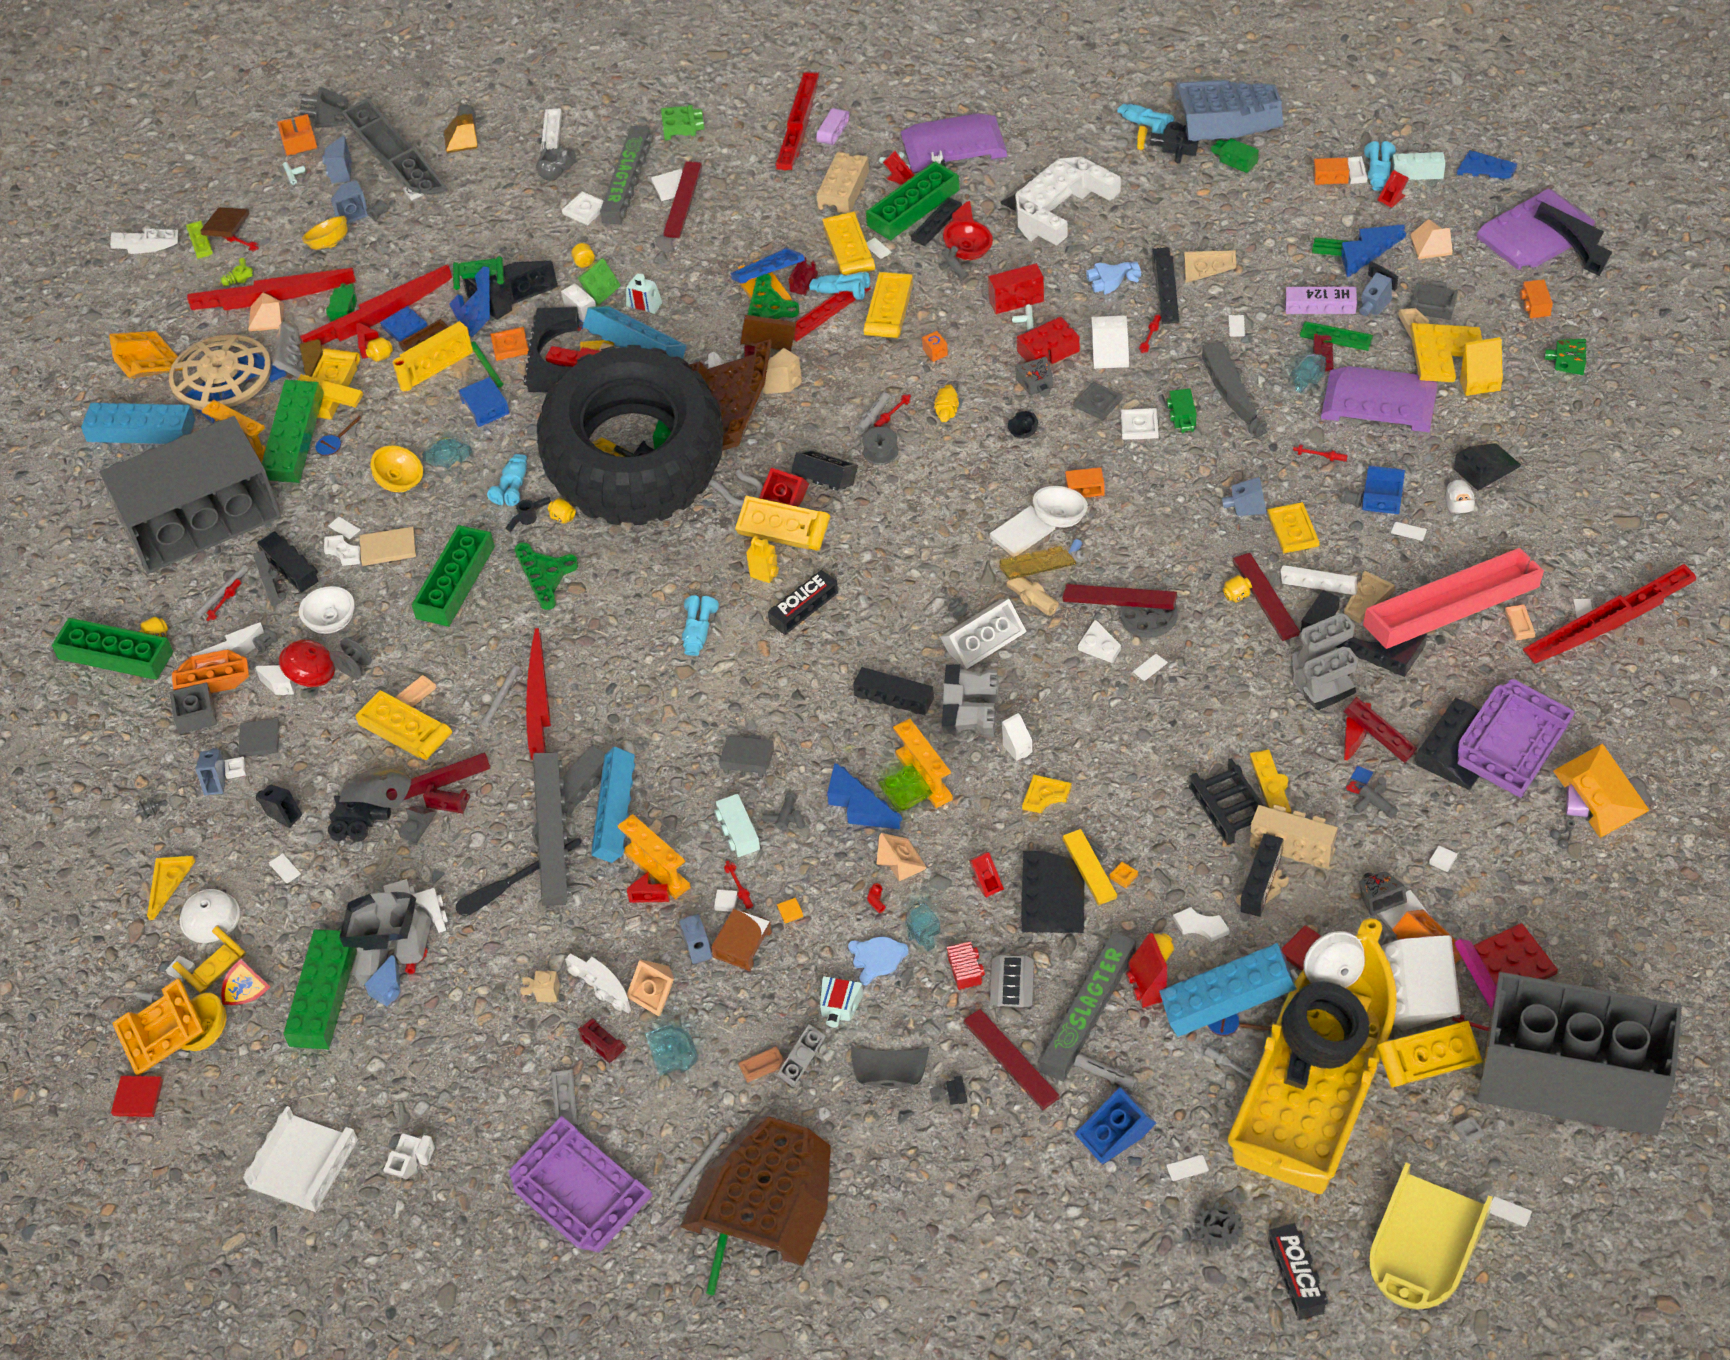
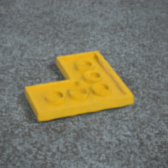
M1411 323L1410 332L1419 380L1455 382L1456 374L1452 356L1463 357L1465 342L1482 340L1480 327Z

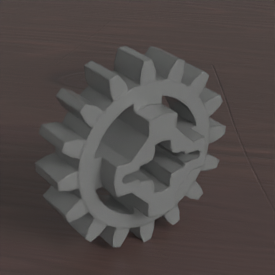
M1216 1202L1213 1208L1210 1204H1207V1211L1200 1209V1216L1195 1217L1196 1224L1194 1230L1197 1232V1239L1203 1238V1246L1209 1243L1211 1244V1250L1218 1246L1219 1250L1222 1251L1223 1246L1231 1249L1232 1242L1234 1244L1239 1243V1237L1243 1236L1244 1222L1241 1221V1214L1235 1215V1207L1229 1210L1227 1209V1203L1220 1207L1219 1203ZM1232 1227H1234L1233 1232L1229 1234V1231H1231Z

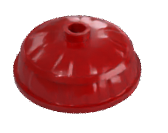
M956 220L949 223L943 231V240L946 248L951 249L953 246H956L958 251L955 256L959 259H979L992 247L993 237L991 232L984 225L976 221Z
M312 640L294 641L285 647L279 656L281 671L287 678L299 685L319 687L327 684L333 678L335 666L330 659V652L318 642Z

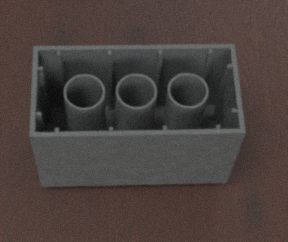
M235 416L216 421L201 430L182 435L174 441L157 448L148 449L140 455L123 462L114 463L110 467L99 471L119 520L147 574L281 518L265 469Z
M1499 972L1488 1025L1477 1102L1658 1136L1675 1083L1682 1004Z

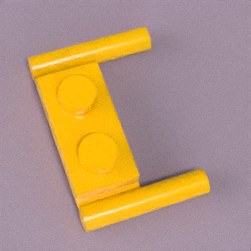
M218 926L212 932L224 945L194 970L193 974L178 961L172 965V968L200 994L204 993L208 987L238 962L240 958L246 955V952Z

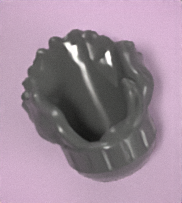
M545 141L542 143L543 149L537 161L536 170L543 179L548 181L556 180L563 170H569L574 165L576 153L569 147L547 149Z

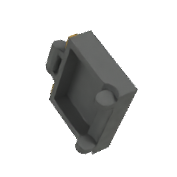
M1431 280L1428 285L1417 283L1410 308H1416L1424 316L1451 320L1458 290L1448 289L1446 282Z
M264 550L253 553L271 606L280 604V601L286 598V594L284 592L279 593L274 578L278 577V572L276 570L271 571Z
M759 735L728 736L719 761L720 769H724V773H729L730 770L758 773L759 777H763L769 767L774 751L773 741L763 740Z

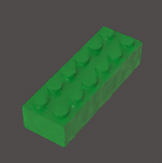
M933 162L866 211L867 227L891 241L942 204L948 197L950 198L960 190L959 175L938 162Z
M285 379L262 460L268 481L300 483L324 395L318 382Z
M461 525L457 526L412 603L416 619L447 627L451 625L495 547L491 532Z
M74 618L67 619L51 645L59 660L154 680L159 678L173 654L168 638Z
M314 929L283 1033L289 1047L330 1049L357 948L343 947L339 938L341 931Z

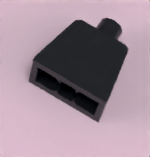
M270 784L256 794V800L261 804L266 815L288 828L302 816L291 792L287 789Z

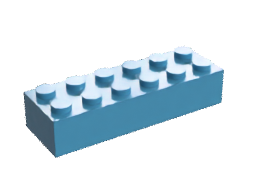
M610 306L588 307L583 327L592 334L602 336L603 340L612 341L617 347L641 345V348H659L665 350L667 355L671 357L678 356L683 359L686 344Z
M90 403L81 429L87 442L167 444L182 435L191 434L195 417L190 405Z
M1276 943L1160 990V995L1169 1024L1177 1037L1297 990L1286 957L1279 944Z

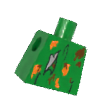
M1586 339L1558 340L1555 350L1545 349L1544 360H1555L1556 371L1584 375Z

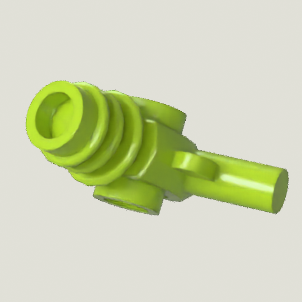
M240 258L239 266H236L232 273L228 272L229 275H223L220 280L224 287L229 286V283L232 285V282L233 284H236V282L244 283L247 281V278L253 276V269L246 266L244 258Z

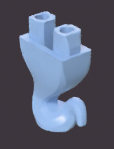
M1137 261L1124 262L1118 265L1096 263L1094 264V269L1086 271L1087 280L1089 282L1092 281L1094 293L1103 291L1104 295L1114 291L1121 284L1125 275L1134 282H1138V278L1141 277V270Z

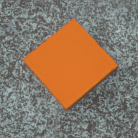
M524 327L490 334L496 361L528 354L529 349Z

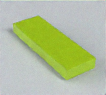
M202 221L186 225L197 259L213 255L207 236L201 235Z

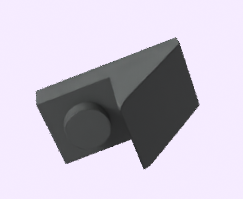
M422 806L406 808L408 819L399 831L400 838L418 843L437 814L436 811Z

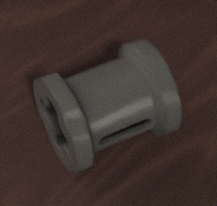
M378 199L376 204L368 207L366 211L371 219L377 220L379 215L388 211V207L382 200Z
M1345 487L1341 496V503L1344 504L1346 502L1355 505L1356 508H1360L1364 492L1357 493Z
M266 628L260 637L254 638L252 641L255 647L264 653L266 648L270 644L276 643L278 639L272 630Z

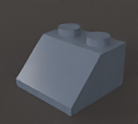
M341 136L326 147L325 155H322L323 164L327 166L326 174L327 177H330L331 183L351 181L352 159L346 138Z
M357 180L341 185L331 199L335 217L345 216L347 224L368 217L363 191Z

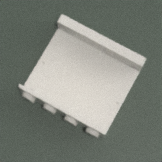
M286 1106L283 1113L278 1116L273 1130L267 1134L262 1148L256 1152L255 1159L251 1166L246 1169L243 1178L250 1189L316 1212L357 1143V1136L354 1129L348 1127L342 1133L293 1115L290 1107Z

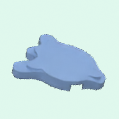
M876 937L865 942L851 941L848 944L849 951L855 955L853 960L854 967L864 968L859 979L860 983L865 986L869 985L875 977L895 971L897 965L909 953L906 944L899 943L888 937Z

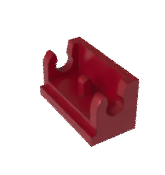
M804 257L805 261L797 263L788 279L791 293L806 296L810 289L809 285L812 279H816L818 271L816 270L815 261L812 260L811 266H809L806 257Z
M1314 334V371H1330L1334 369L1333 343L1323 342L1325 340H1332V337L1329 335Z
M431 783L428 785L426 792L423 794L427 808L464 813L470 799V794L466 793V789H462L461 793L437 790V788H433L434 784Z
M594 1018L578 1028L581 1041L609 1064L626 1049V1046L620 1039H615Z

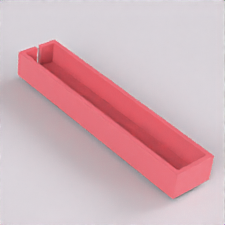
M1517 548L1366 608L1363 626L1388 649L1539 588L1544 570L1533 560L1530 561V557L1521 548Z

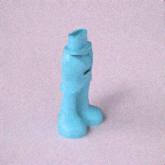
M1124 103L1117 111L1122 114L1123 118L1139 125L1150 126L1153 133H1161L1162 135L1167 128V124L1174 122V116L1171 114L1153 112L1151 109L1135 104L1127 105Z
M1373 141L1364 148L1365 156L1370 158L1368 178L1371 181L1373 190L1377 191L1383 190L1390 177L1391 162L1389 160L1396 152L1395 146L1387 141L1381 144L1382 161L1378 160L1379 142Z
M858 272L846 276L843 274L820 276L818 279H812L809 288L810 290H816L817 293L839 294L842 291H851L855 299L863 300L865 288L870 286V276L868 272Z
M514 454L513 458L509 459V462L502 470L499 486L489 488L487 497L495 504L503 505L504 499L508 506H514L519 503L521 497L519 487L523 485L527 467V457L525 455Z
M693 595L687 597L684 601V608L688 611L685 629L682 633L684 653L686 655H699L707 638L710 625L708 622L709 615L716 613L719 609L718 601L709 596H702L700 601L698 596ZM701 606L700 619L697 621V611H699Z

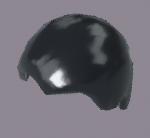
M1030 411L1017 412L1014 418L1008 421V429L1016 438H1028L1038 428V419Z

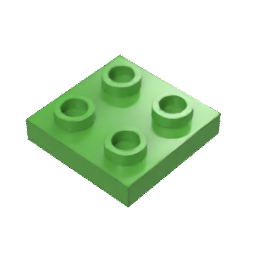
M603 258L598 259L578 277L588 295L595 300L596 305H600L621 286Z

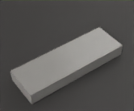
M573 1069L551 1072L555 1121L563 1116L575 1128H578Z

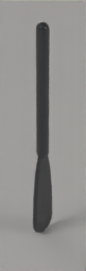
M576 838L565 844L564 849H568L569 852L580 846L582 843L581 839ZM539 860L507 879L494 882L463 897L456 904L457 913L462 916H469L501 895L509 886L538 870Z

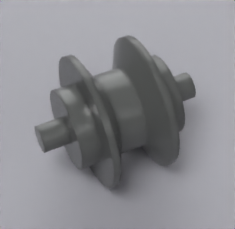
M1257 417L1248 422L1250 434L1255 432V436L1258 438L1267 433L1266 421L1260 423V418Z
M962 597L951 598L948 611H954V617L966 616L968 604H962Z
M147 798V802L144 804L139 801V810L135 812L136 814L140 813L141 816H145L147 819V814L152 813L155 816L156 807L159 804Z

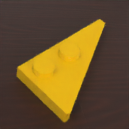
M194 856L156 858L147 912L149 920L156 918L195 863Z

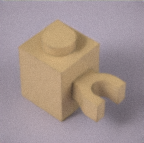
M536 971L534 980L529 977H522L523 985H529L528 987H521L522 995L534 993L537 1002L558 1001L560 982L556 971Z

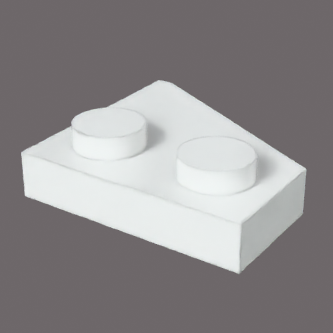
M1094 620L1079 643L1078 650L1113 663L1121 651V645L1098 621Z

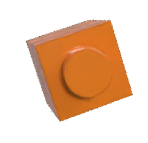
M938 331L922 337L923 350L932 362L948 356L947 342Z

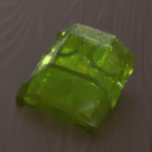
M912 763L902 768L895 775L887 776L883 782H878V786L886 794L898 813L913 807L933 794L924 778Z

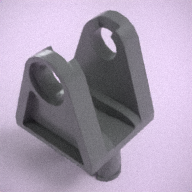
M318 87V95L316 96L301 95V104L314 105L315 108L300 106L299 116L308 114V117L315 119L314 128L342 126L347 123L345 118L337 119L335 117L337 115L343 116L341 111L348 108L349 102L345 96L323 87ZM342 102V103H344L345 105H344V106H338L336 103Z

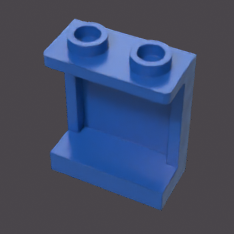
M490 377L458 390L461 402L467 405L478 427L510 414L507 401Z
M1368 466L1362 510L1399 514L1405 470Z

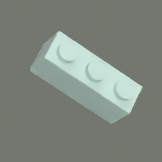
M1444 152L1393 154L1391 170L1409 177V180L1443 179L1445 170Z
M735 794L716 801L717 810H714L717 821H722L721 829L724 836L728 835L729 837L728 844L730 850H735L737 857L760 850L758 836L739 795Z

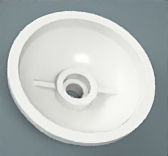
M1063 486L1044 487L1038 490L1033 497L1036 515L1041 521L1054 527L1064 528L1077 524L1086 514L1088 508L1086 499L1080 493Z
M329 586L319 588L308 594L301 602L299 607L300 619L304 625L317 633L329 634L337 632L350 622L355 608L354 599L347 590L340 587Z
M207 889L197 892L185 902L180 915L181 930L187 938L195 942L210 943L218 941L220 939L212 930L218 926L227 935L230 934L240 918L239 905L231 895L221 890Z
M1335 931L1320 937L1309 948L1305 956L1304 972L1307 979L1311 983L1329 982L1344 988L1350 986L1359 978L1364 968L1365 956L1363 945L1355 935L1346 931Z

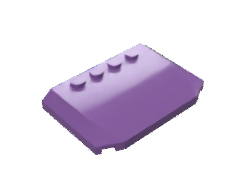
M977 113L914 124L901 131L902 142L913 173L920 172L927 165L932 164L931 152L934 153V156H939L940 151H942L945 162L989 154L991 159L1007 157L1006 147L996 117L993 115Z
M1546 189L1485 223L1477 232V238L1517 270L1527 265L1533 268L1572 247L1557 231L1534 218L1541 202L1592 226L1595 225V221L1554 190Z
M1352 366L1330 370L1321 419L1339 421L1340 416L1406 424L1412 425L1413 431L1430 433L1438 383L1419 380L1418 374Z
M1511 679L1509 683L1494 688L1458 743V764L1522 798L1567 729L1575 711L1517 680Z
M563 1116L508 1171L515 1193L576 1248L599 1253L653 1196L651 1191L638 1180L633 1179L578 1132Z

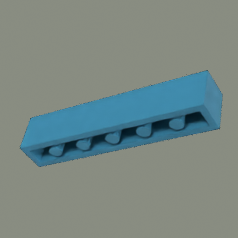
M615 746L604 756L591 856L613 863L624 853L623 842L626 835L618 829L617 825L629 817L627 811L631 801V796L629 795L633 784L632 772L635 768V754Z

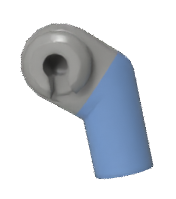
M1075 539L1068 554L1075 562L1080 563L1084 560L1085 553L1082 554V550H1080L1082 542L1079 539Z

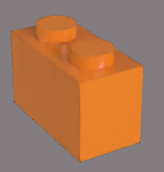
M1348 158L1314 159L1313 175L1315 185L1348 184Z
M1545 280L1523 282V288L1520 289V298L1524 300V310L1528 312L1529 318L1551 316L1553 302Z
M1102 468L1065 471V485L1067 488L1080 493L1084 498L1104 496Z

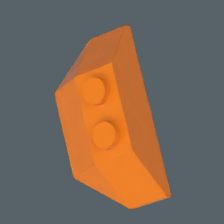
M228 649L192 656L181 664L177 670L172 672L174 691L207 682L211 693L235 689L249 677L247 658Z

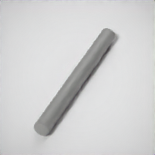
M243 565L195 612V615L201 618L225 594L224 590L226 587H230L235 579L239 580L249 568Z
M514 665L481 722L483 726L488 727L517 676L520 670L519 666Z
M723 1131L719 1132L669 1197L672 1202H678L726 1139L727 1135Z

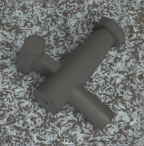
M953 246L951 249L947 248L942 252V256L946 261L941 263L939 268L943 271L951 266L960 276V280L963 281L969 274L965 272L960 261L955 256L958 248L956 246Z
M1384 777L1378 779V786L1375 790L1365 785L1359 793L1363 798L1353 807L1355 812L1360 813L1371 803L1387 813L1389 818H1393L1398 812V808L1392 807L1379 794L1386 791V779Z
M786 793L785 802L779 815L763 814L762 816L763 822H775L776 827L780 830H786L789 822L796 823L799 829L805 827L801 812L795 810L792 814L793 805L797 800V796L794 793Z

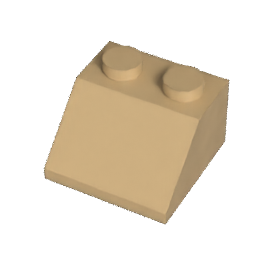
M783 348L769 359L763 393L790 392L800 385L802 379L798 356Z

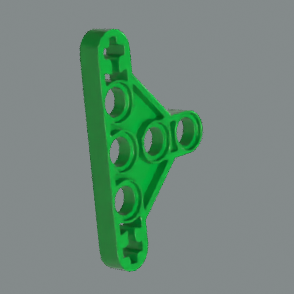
M764 274L757 277L747 315L779 319L781 317L794 318L799 315V304L796 301L784 300L772 288V278L770 275ZM760 292L765 293V295L759 296L757 294ZM757 304L762 305V307L756 308L754 306ZM772 306L779 307L778 309H771ZM789 308H795L796 310H794V311H789V310H787V309H789Z
M522 542L517 544L514 549L516 558L540 607L544 610L554 608L556 606L554 592L564 575L574 572L578 568L577 557L568 554L556 558L533 552L528 543ZM529 561L534 562L531 566L525 565ZM568 561L574 562L570 566L565 565V563ZM552 567L557 568V570L554 572L548 571V569ZM533 574H540L537 578H531ZM540 586L546 587L544 590H537ZM545 596H547L548 602L544 599Z

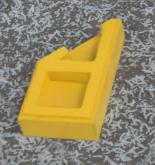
M1139 126L1137 149L1143 150L1148 130L1145 126Z

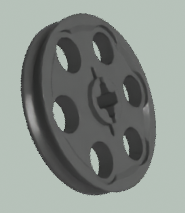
M1175 604L1174 610L1169 613L1164 612V609L1121 606V622L1124 628L1133 635L1146 638L1161 636L1175 626L1178 618L1177 605ZM1131 614L1135 616L1133 619L1126 618L1127 615ZM1165 622L1166 625L1158 626L1157 623ZM1146 625L1147 628L1139 629L1138 626Z

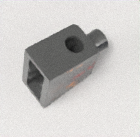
M1047 357L1015 366L1016 380L1029 395L1040 393L1041 396L1045 397L1050 394V389L1053 388V375Z
M1370 872L1365 873L1359 882L1361 897L1371 916L1407 903L1405 886L1387 872H1380L1375 875Z

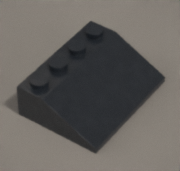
M1455 697L1419 748L1416 765L1465 789L1471 790L1480 776L1458 764V743L1479 710L1475 706Z
M1023 851L1022 932L1084 933V878L1073 859L1046 851Z

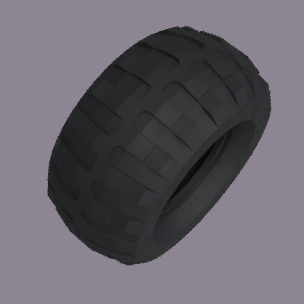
M627 345V347L620 348L612 346L603 348L601 352L594 355L587 354L579 358L574 367L565 368L558 375L556 384L550 386L541 408L542 413H540L537 422L538 451L548 479L572 507L578 506L584 515L593 519L601 517L606 519L607 523L613 525H620L622 522L633 523V525H645L650 520L658 519L662 521L672 517V513L677 509H686L694 503L697 494H702L705 491L722 456L723 423L718 402L712 396L709 386L698 371H693L684 359L678 356L671 357L667 355L665 350L654 347L647 349L641 348V345ZM631 413L654 417L671 430L668 439L657 449L634 457L611 455L597 448L589 440L596 428L608 419Z

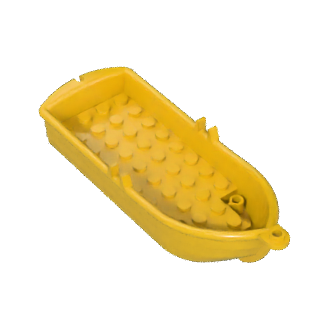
M1373 918L1365 919L1361 923L1357 935H1355L1363 945L1365 964L1359 978L1353 984L1346 987L1360 1000L1368 1014L1370 1029L1365 1044L1350 1062L1338 1068L1325 1069L1311 1065L1307 1087L1304 1090L1283 1083L1290 1048L1282 1033V1016L1285 1008L1296 993L1304 986L1311 984L1303 969L1294 982L1297 990L1288 993L1276 1024L1272 1025L1271 1036L1266 1039L1264 1053L1228 1135V1144L1232 1147V1156L1236 1165L1316 1194H1323L1327 1189L1330 1179L1334 1177L1381 1059L1377 1045L1388 1041L1396 1015V985L1390 963L1378 943L1382 933V925L1378 920ZM1319 1009L1307 1011L1308 1023L1319 1036L1330 1041L1344 1040L1343 1028L1333 1015Z

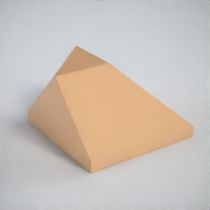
M1428 219L1410 234L1418 259L1452 255L1450 228L1442 229Z
M263 292L251 305L249 332L278 329L281 322H283L284 303Z
M880 834L876 864L890 867L898 881L924 871L927 868L909 839Z
M639 960L627 992V998L657 1016H661L674 981L670 967L646 960Z

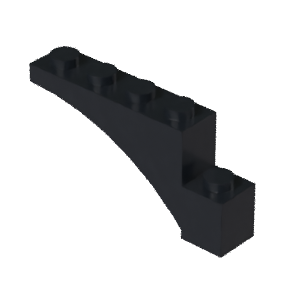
M1541 202L1534 218L1544 222L1563 236L1580 256L1585 265L1584 269L1600 276L1612 254V251L1598 245L1604 231Z
M1170 247L1153 248L1151 255L1152 267L1158 291L1161 323H1179L1173 256L1170 255Z

